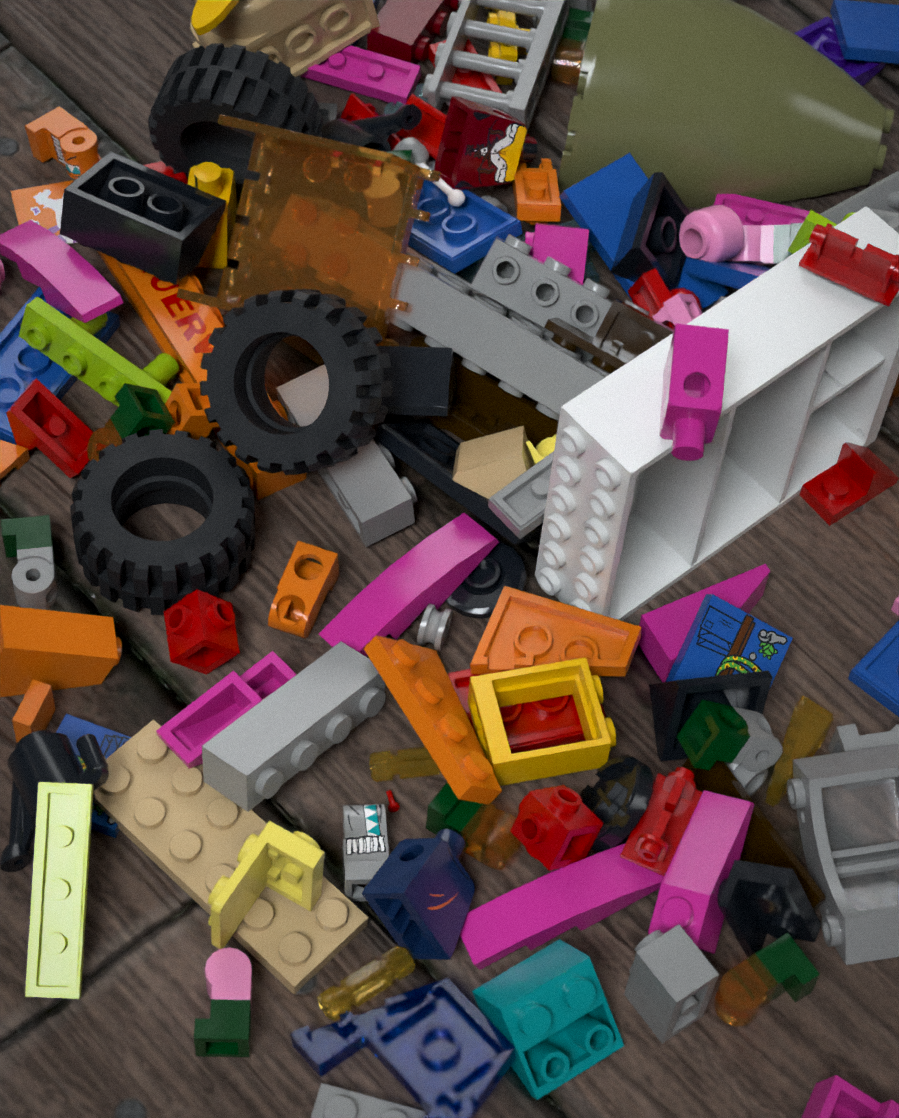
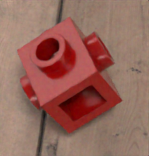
M196 589L164 611L170 662L207 675L240 653L232 603Z
M565 785L530 791L519 805V814L510 832L525 846L529 855L539 860L550 871L585 859L604 823L582 802L581 797L574 790L567 788Z

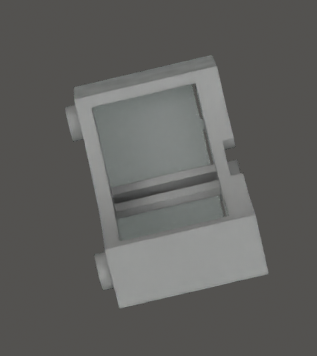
M899 744L793 759V779H788L787 796L791 808L797 809L800 835L809 875L825 895V901L819 907L822 915V932L825 943L828 947L835 946L845 965L899 957Z

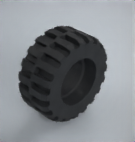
M213 43L208 45L206 49L202 45L180 55L168 70L148 117V128L154 149L159 150L160 159L166 167L171 166L174 169V174L184 172L187 179L190 168L203 162H213L220 168L232 169L235 173L237 204L249 205L254 201L258 205L269 204L274 199L278 201L290 195L303 182L322 135V114L313 92H307L308 87L305 81L300 76L294 77L287 65L281 61L278 64L268 59V54L257 50L256 53L247 51L246 46L236 44L229 48L224 47L223 43Z
M320 290L270 291L269 294H258L246 299L244 307L232 308L223 317V322L227 327L214 328L208 339L209 344L214 346L212 353H203L200 368L207 370V381L200 382L201 396L208 395L210 407L204 410L209 423L217 422L221 428L216 436L225 447L231 445L238 447L235 451V456L246 464L258 462V469L273 474L283 471L285 475H298L332 467L336 463L347 461L358 454V447L368 445L375 437L376 431L372 428L373 425L383 423L388 412V408L381 405L382 398L392 395L393 381L384 380L383 369L391 367L388 353L380 354L376 344L380 343L383 339L377 328H366L363 325L367 316L358 307H345L346 301L344 298L335 294H321ZM289 336H299L308 341L322 357L328 373L329 391L326 404L318 418L307 426L293 425L280 416L272 406L265 387V369L269 356L275 346L282 339Z
M163 429L149 430V436L139 438L135 433L122 438V444L117 447L113 443L99 452V461L92 459L81 471L82 479L75 482L72 491L73 503L70 506L75 551L78 563L83 566L86 579L92 586H99L100 594L109 601L116 602L118 599H121L123 601V608L139 612L142 607L150 609L151 615H164L165 610L196 589L219 598V591L221 589L225 593L229 592L239 582V574L247 571L251 563V551L255 549L254 493L250 489V479L244 468L237 466L236 458L227 450L222 448L218 452L215 442L202 436L199 440L191 438V433L176 430L175 435L163 434ZM164 503L189 507L206 519L194 532L170 541L143 539L131 534L122 527L126 520L139 510Z

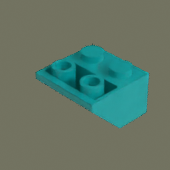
M560 939L472 991L491 1038L531 1096L536 1100L624 1047L590 956Z

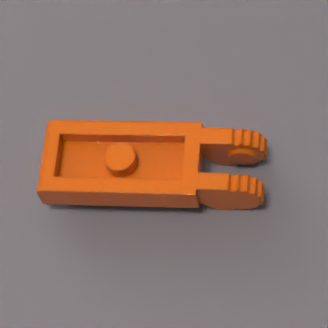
M541 158L538 168H527L525 162L519 161L514 180L512 181L516 219L531 225H535V223L560 222L561 200L559 198L556 169H552L551 159Z

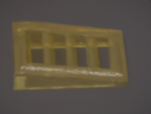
M801 696L795 705L782 744V754L776 762L766 791L767 797L765 802L772 807L778 805L787 793L788 779H793V759L813 757L826 740L834 719L831 712L805 696Z

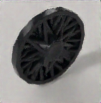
M499 541L445 602L451 609L463 616L479 619L491 617L504 585L524 591L527 577L523 560L515 549Z

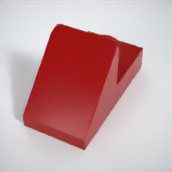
M37 378L32 380L6 412L16 445L25 447L28 451L37 447L69 478L81 472L103 443L90 428Z
M846 442L842 445L837 463L804 483L800 496L831 526L896 484L898 477L868 447Z

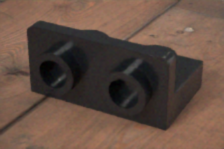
M735 860L728 879H724L720 884L717 898L718 906L747 957L753 958L755 953L762 949L767 934L775 939H779L788 933L794 941L795 939L810 942L816 941L821 923L793 869Z

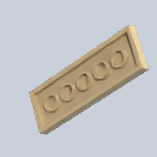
M153 719L106 759L109 766V777L105 784L94 791V803L118 824V828L211 916V905L208 904V898L213 887L223 875L228 878L231 877L240 864L237 861V857L244 842L252 833L259 836L267 823L253 810L247 812L206 784L203 779V764L189 769L157 736L156 730L161 726ZM323 876L321 896L311 911L266 886L232 937L291 993L295 994L368 925V916Z

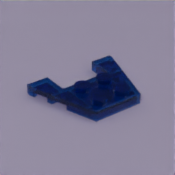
M448 978L384 999L385 1006L356 1016L349 1011L340 1014V1021L312 1031H310L308 1025L296 1029L290 1034L292 1046L320 1077L360 1049L368 1048L428 1113L422 1118H474L516 1059L515 1047Z

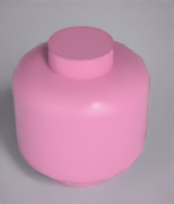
M712 205L695 210L688 214L680 225L679 242L686 257L711 262H724L736 256L743 246L744 230L740 218L731 208L724 205Z

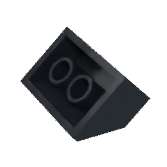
M110 152L64 189L60 234L77 241L84 247L93 248L117 259L123 264L134 266L154 275L162 281L177 285L199 264L225 210L226 201Z

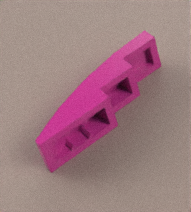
M32 220L0 235V255L17 263L23 279L40 287L49 305L83 323H87L123 304L121 295L89 262L51 231Z
M466 513L461 514L429 535L390 565L355 596L319 635L331 647L342 641L368 657L363 648L376 635L386 637L389 634L397 640L429 603L434 604L437 610L499 541Z
M625 844L550 872L468 912L460 936L474 966L481 970L523 946L533 950L575 926L580 931L592 926L660 889L664 876L621 858L620 854Z

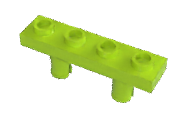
M38 296L26 305L19 337L60 365L66 372L74 375L98 392L104 399L119 407L120 405L115 395L127 383L156 389L164 404L166 403L172 391L165 386L179 372V365L171 355L161 353L141 370L93 336L106 326L105 322L108 320L107 313L87 323H83L74 317L67 318Z

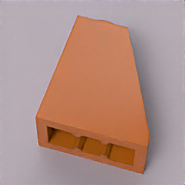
M0 605V697L26 694L33 679L51 685L52 691L102 684L113 666H117L120 661L122 643L120 638L115 635L113 617Z

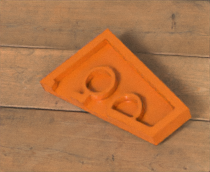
M504 585L470 663L471 674H491L586 657L591 675L626 677L641 639L642 627Z

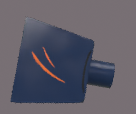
M449 829L439 830L435 838L404 839L399 842L362 892V895L408 959L450 960L475 892L474 882L458 860L465 848V840L458 833Z

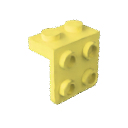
M270 820L259 836L252 833L244 842L238 854L237 861L240 863L230 878L223 875L209 895L208 904L211 905V916L208 925L211 926L212 945L219 949L225 947L266 886L311 911L322 893L325 852L320 849L318 843L302 832L295 831L292 834Z

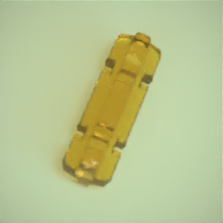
M425 746L397 749L396 755H391L390 751L373 752L369 757L370 775L372 780L376 782L393 780L392 775L398 774L400 779L440 775V769Z
M395 946L382 954V961L379 960L377 962L374 959L341 980L340 987L335 988L333 985L319 994L317 998L318 1004L328 1019L336 1021L351 1012V1005L354 1006L356 1004L359 1007L393 985L392 979L397 978L401 980L412 973L415 969L414 961L405 947Z

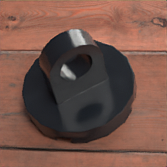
M629 754L615 757L602 765L595 774L600 778L593 788L587 785L579 795L582 802L604 823L591 847L595 852L611 849L621 842L626 843L631 831L636 827L646 811L651 798L654 778L650 767Z

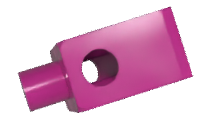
M675 324L663 373L659 436L666 440H673L672 455L677 459L684 461L699 460L704 456V444L713 441L722 410L729 329Z

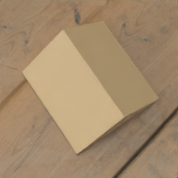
M524 426L461 442L456 450L452 480L489 499L534 466L525 444L528 439Z

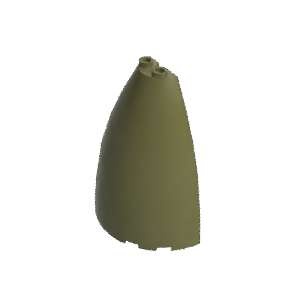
M597 0L580 67L581 71L577 86L578 96H574L567 128L568 134L558 177L559 192L562 193L564 190L628 153L632 155L648 179H650L654 172H663L685 206L692 208H705L714 205L717 194H738L772 203L816 197L867 185L873 169H882L887 145L880 144L882 133L889 134L894 110L886 108L846 71L798 35L749 7L731 0Z

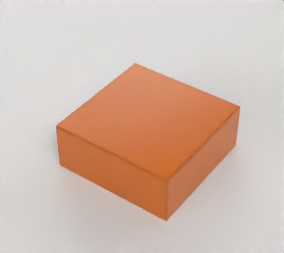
M32 680L12 719L16 742L30 733L46 730L56 710L51 685Z

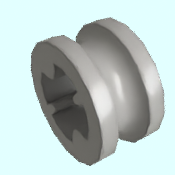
M429 603L421 620L417 645L424 646L428 642L434 645V650L441 651L448 635L453 610L446 608L445 611L439 612L434 604Z

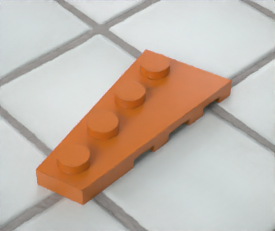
M376 635L363 649L459 800L489 805L502 792L501 787L437 651L410 644L403 639L397 641Z

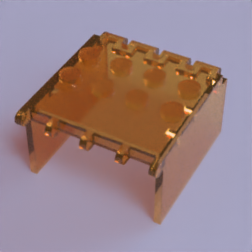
M220 114L218 124L254 138L247 170L260 173L259 182L245 179L237 214L250 217L248 226L234 223L226 256L228 259L240 261L238 270L224 267L217 297L179 288L177 298L230 311L235 307H244L246 299L258 294H269L270 291L320 290L321 294H335L344 298L346 301L345 307H358L367 316L363 325L366 328L376 327L383 339L380 343L376 344L377 346H399L398 342L392 339H385L392 308L405 312L408 309V302L395 299L403 264L414 267L419 265L420 258L406 255L414 219L429 222L431 213L417 209L423 181L425 179L430 182H439L441 172L419 167L392 153Z

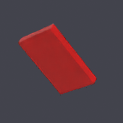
M470 669L447 673L475 732L467 703L470 677L485 674H471ZM573 695L499 707L511 754L586 741ZM600 704L603 716L606 718L603 706Z

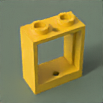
M586 657L470 677L467 703L478 741L493 768V773L500 786L598 769L607 763L610 748L616 746V733L612 719L610 717L604 718L600 706L603 703L601 680L598 675H591ZM573 695L586 741L511 754L499 707Z

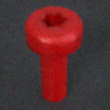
M392 790L386 791L389 801L388 810L394 813L400 809L399 803L395 802Z

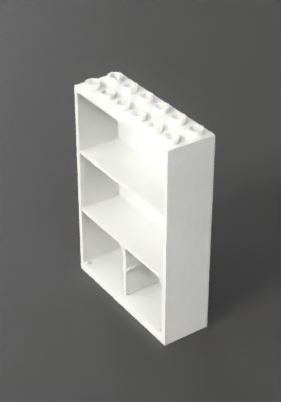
M867 206L834 227L858 238V248L864 250L869 243L895 256L899 255V233ZM810 243L689 322L687 325L729 329L721 415L713 441L704 444V456L699 460L684 461L675 458L672 455L673 440H666L659 436L663 373L673 333L561 406L535 570L537 582L542 590L548 595H554L561 603L623 621L800 495L804 483L837 463L844 443L849 442L867 447L876 441L899 376V292L888 307L798 266L801 258L811 245Z

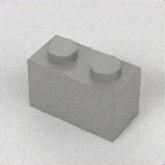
M679 924L665 934L660 930L652 932L636 946V955L633 965L629 969L630 975L624 992L626 998L662 1044L704 1016L719 976L718 972Z

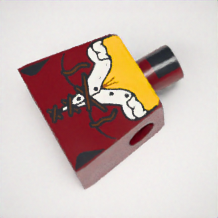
M452 96L433 171L453 189L509 184L514 180L519 161L532 162L535 159L538 150L537 141L532 136H526V124L512 115L464 98Z

